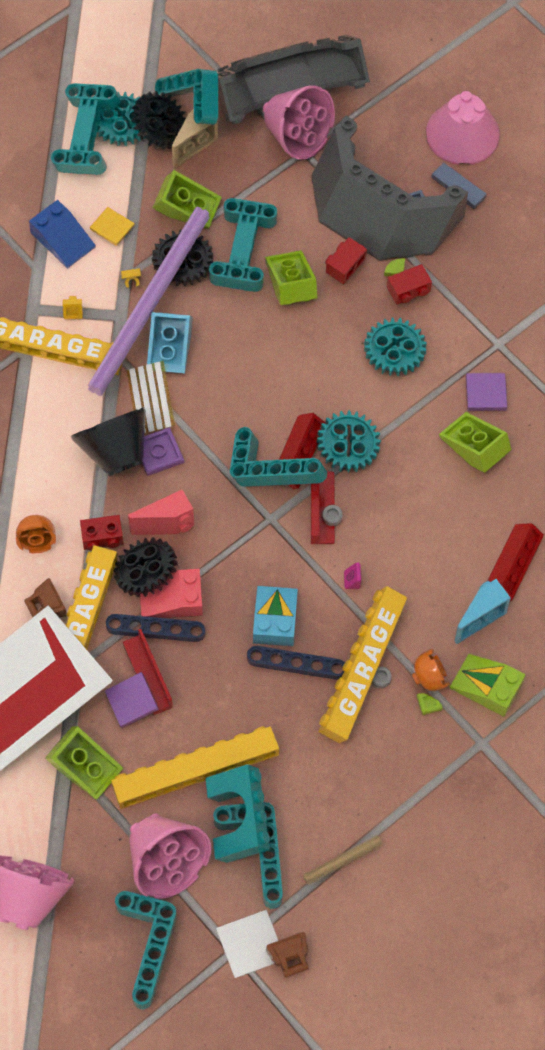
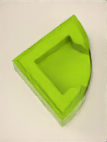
M405 258L390 262L385 268L384 276H392L404 271Z
M417 694L422 715L442 711L443 707L438 700L428 694Z

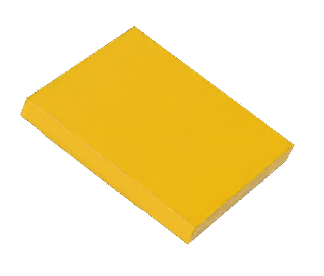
M107 207L89 228L117 246L135 226V223Z

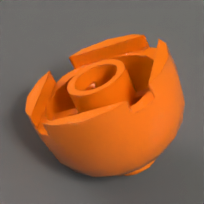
M29 515L23 518L16 528V544L21 550L25 548L29 550V553H43L50 550L51 545L56 543L55 527L45 516Z
M430 649L419 655L415 660V673L412 676L417 685L421 684L424 689L429 691H438L450 686V682H445L446 671L438 655L433 656L434 650Z

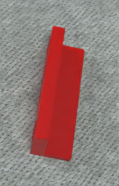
M314 412L298 415L279 460L312 458L318 445L317 438L320 437L317 435L318 431L322 430L320 428L321 424H326V422ZM292 484L288 486H290L294 490L299 489L300 484Z
M327 471V478L323 482L311 484V544L335 543V526L327 525L322 518L323 510L329 505H335L333 471Z
M533 523L515 524L487 580L492 582L497 579L511 597L510 601L513 600L544 536Z
M138 629V636L125 640L122 643L135 674L137 675L142 672L159 708V710L153 712V715L173 708L172 698L141 629Z

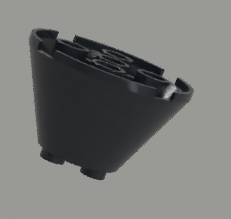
M142 407L139 410L137 409L71 435V440L109 476L143 463L146 410Z

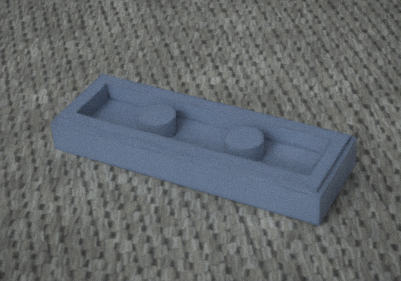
M445 163L432 173L431 178L446 189L456 185L468 191L466 204L473 209L486 198L485 192Z

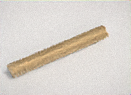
M376 835V837L369 839V841H364V843L357 845V847L355 846V848L348 850V852L346 851V853L339 855V857H334L332 861L329 860L327 863L325 862V864L320 865V867L318 866V868L311 870V872H306L303 877L308 885H310L309 882L312 884V881L314 883V880H319V877L320 879L321 876L324 878L323 875L326 877V873L327 875L328 872L330 874L331 872L333 873L335 868L338 870L337 867L340 869V866L342 868V865H347V862L349 864L351 860L354 862L356 857L357 859L358 856L361 858L360 855L363 857V853L364 855L365 852L368 854L370 850L372 852V849H377L376 846L379 848V845L381 846L383 843L379 836Z

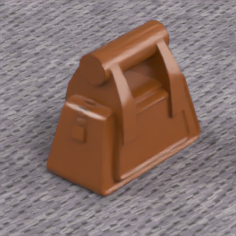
M50 578L38 586L34 594L24 600L32 618L47 606L59 618L67 616L65 606ZM40 603L42 608L38 610L35 604Z
M304 932L267 945V954L276 966H281L285 978L309 969L308 963L305 961V957L308 955V943H306V934ZM297 959L300 962L290 967L287 966V963Z

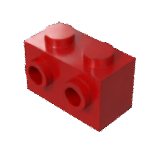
M348 237L345 242L342 241L338 245L336 252L333 255H329L326 259V273L342 284H345L366 260L367 248Z
M422 264L389 276L387 279V289L396 305L407 303L413 298L422 297L431 292L432 281Z
M120 515L80 520L84 550L92 551L93 546L116 548L119 545H124Z

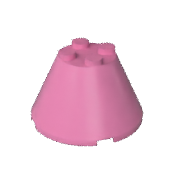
M310 85L275 95L263 106L264 120L267 128L289 156L301 160L311 158L328 141L326 137L330 127L333 128L335 108L330 94L321 87Z
M469 91L456 95L435 111L430 117L426 128L427 142L431 150L444 161L459 165V163H469L472 165L482 162L495 151L499 142L500 132L495 118L483 101Z
M153 814L141 822L133 824L130 828L129 842L134 881L138 890L146 897L148 895L153 896L155 899H164L182 892L199 877L197 873L209 861L211 854L210 839L202 829L196 826L164 818L159 814Z
M0 855V922L9 923L10 921L16 923L17 928L28 930L29 927L37 928L71 888L74 879H67V873L45 864L23 859V862L20 863L12 861L11 856Z

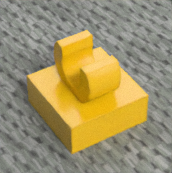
M140 268L120 271L121 279L126 278V288L129 287V280L131 279L135 280L136 286H139L140 282L137 276H141Z
M69 296V299H63L64 319H83L82 299H77V296Z

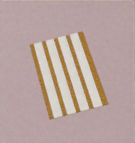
M164 361L126 370L133 411L139 410L142 407L146 410L145 433L175 426Z

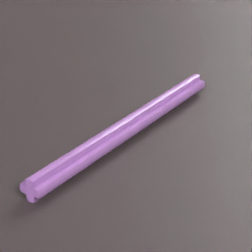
M200 207L194 209L87 385L90 392L96 393L98 396H102L208 221L209 212L207 210H202Z

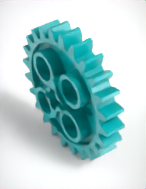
M117 92L121 103L115 110L102 108L97 132L98 137L103 136L104 142L110 139L111 145L116 141L117 146L121 142L127 146L128 141L134 144V139L141 141V136H137L140 131L133 129L136 123L131 122L135 118L131 115L134 111L132 107L140 96L134 99L133 93L127 96V92H124L123 96H120V93Z
M392 317L391 322L388 323L384 319L383 325L377 322L376 328L372 326L371 332H367L364 341V352H367L366 359H370V365L375 364V370L382 368V374L387 370L389 371V376L393 372H396V375L399 376L400 371L407 375V369L414 372L415 366L420 367V361H424V355H426L427 342L424 341L425 335H421V329L415 330L416 324L409 326V320L402 323V319L399 318L398 322H395Z
M348 410L347 415L340 411L339 417L333 413L332 420L327 417L326 424H321L320 428L322 430H319L317 434L320 436L317 438V443L320 444L317 449L323 450L320 455L321 457L327 456L325 463L333 462L332 468L338 465L340 472L343 467H346L347 473H349L351 468L357 472L358 466L364 470L366 463L371 465L372 459H376V453H379L380 447L378 445L381 443V440L377 439L380 432H374L377 426H370L372 420L365 421V414L361 418L358 417V411L351 415L350 410ZM347 426H350V457H347ZM339 429L343 431V434H337L334 430ZM360 430L363 434L357 435L354 431ZM339 447L344 452H336L334 448ZM359 448L363 453H356L354 449Z

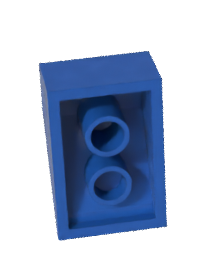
M58 199L29 220L31 234L67 269L96 248L95 243L76 218Z

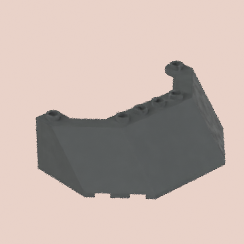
M342 35L338 36V40H330V38L318 39L316 44L309 43V41L301 42L231 63L232 67L226 65L219 68L218 101L226 120L233 124L243 122V118L246 117L247 113L257 108L263 110L264 104L269 102L275 95L310 85L318 86L322 89L342 86H354L355 89L365 87V83H369L370 78L361 39Z
M345 116L334 128L311 175L319 222L346 240L350 237L367 248L368 254L379 261L392 257H398L399 259L409 258L418 254L432 255L464 218L468 191L454 185L447 188L442 195L415 198L354 159L356 147L350 138L357 131V123L348 116Z

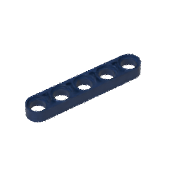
M112 614L106 619V629L110 634L138 636V630L134 631L129 626L132 622H139L141 624L140 629L145 638L199 642L205 637V626L198 621ZM118 620L121 625L119 628L113 629L109 626L110 622ZM152 624H159L162 628L159 632H152L150 626ZM177 625L182 630L179 634H173L170 631L171 627ZM198 627L202 630V633L199 636H193L190 633L191 629Z
M253 646L247 652V661L254 667L338 680L344 673V671L340 674L332 672L331 668L334 665H340L343 668L345 664L343 660L262 646ZM253 652H259L262 658L255 661L251 659L250 655ZM274 655H279L282 658V662L274 664L270 659ZM298 658L303 663L300 667H294L291 661ZM313 662H320L323 668L316 671L312 669L311 664Z

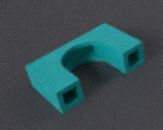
M246 764L205 778L209 799L222 802L241 796L246 806L244 821L236 831L213 838L215 859L229 863L270 850V837L266 826L267 815L264 810V794L261 787L262 776L259 768Z

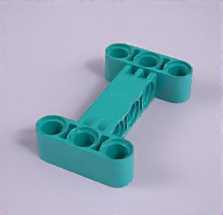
M72 83L66 87L65 94L71 105L79 108L70 149L55 150L51 154V161L61 173L101 175L106 171L107 164L101 153L93 150L102 108L115 109L120 105L121 99L112 85Z
M229 198L224 202V218L228 222L237 223L229 263L213 262L209 267V279L216 286L258 292L264 285V273L260 268L250 266L258 227L273 228L276 226L277 208L272 204Z

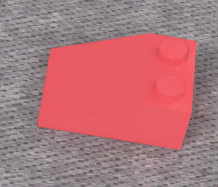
M183 490L128 514L131 535L178 534L180 532H187L194 526L193 507Z
M200 569L172 572L173 579L167 578L168 585L162 584L161 591L156 588L154 594L149 591L146 597L143 593L140 594L141 616L156 618L203 616Z

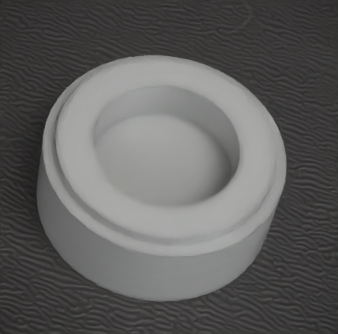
M329 505L323 510L322 518L327 525L336 526L342 521L343 513L338 506Z
M378 667L372 684L377 688H385L391 682V672L385 667Z

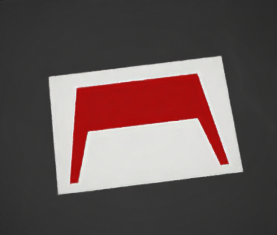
M49 606L45 607L0 643V771L113 681Z

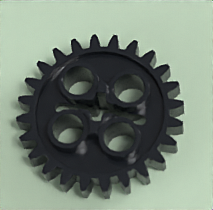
M149 91L146 95L143 94L132 107L134 111L131 115L135 118L131 122L136 123L133 129L140 131L137 136L142 135L143 142L149 141L148 146L154 144L155 149L160 146L162 150L165 148L171 149L175 138L186 120L183 117L186 112L180 111L182 105L177 106L176 99L170 100L171 95L165 97L164 92L158 94L155 91L152 94Z
M172 231V236L165 234V240L160 238L159 244H155V250L152 251L154 270L159 269L179 234ZM203 235L196 239L179 267L183 270L176 272L170 284L176 281V286H178L180 282H183L184 287H186L187 282H190L191 285H194V280L201 282L200 276L206 278V272H209V267L213 263L212 246H209L208 240L203 241Z
M152 537L150 542L147 538H144L143 543L137 540L136 546L130 544V550L124 549L125 555L118 556L121 561L115 562L117 568L113 569L116 574L114 578L124 593L128 592L130 596L135 594L137 597L143 593L146 597L149 591L154 594L156 588L160 591L162 590V584L168 585L167 578L173 579L171 573L177 571L174 567L178 565L176 561L177 556L171 545L167 541L163 542L161 538L156 541Z

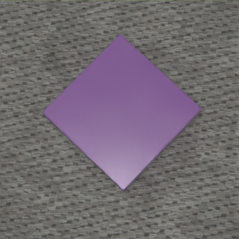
M466 373L468 411L507 410L505 373Z
M170 427L144 436L142 465L147 476L184 463L183 456Z
M142 672L105 690L121 728L159 710Z

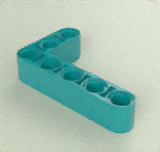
M195 69L157 79L155 91L158 94L164 92L165 96L171 95L175 97L193 92V116L196 123L209 125L217 123L218 73L215 70Z
M242 427L235 434L230 474L240 486L321 483L327 478V471L317 458L256 461L259 441L251 429Z
M263 802L264 810L271 814L267 817L266 821L267 831L273 835L269 841L270 850L259 853L264 905L269 909H276L282 904L283 890L275 809L272 804ZM245 804L217 807L213 813L214 826L219 830L238 829L244 821L238 816L241 813H246ZM220 815L228 817L226 821H219L217 818ZM266 852H272L275 856L272 859H267L263 855ZM269 872H273L276 874L277 877L273 880H269L265 877V875ZM270 893H275L279 898L271 901L267 896Z
M122 891L115 897L118 913L123 916L153 923L132 992L134 1005L138 1009L144 1010L149 1008L153 1002L176 923V908L167 901L129 891ZM125 899L131 902L128 907L119 905ZM144 905H149L152 908L147 913L140 910ZM169 910L173 914L170 918H163L161 916L162 912ZM158 931H164L167 934L162 939L155 937ZM157 951L161 955L158 959L153 960L149 958L151 952ZM151 972L155 976L152 980L147 981L143 979V975ZM140 993L148 995V999L144 1002H140L136 998Z

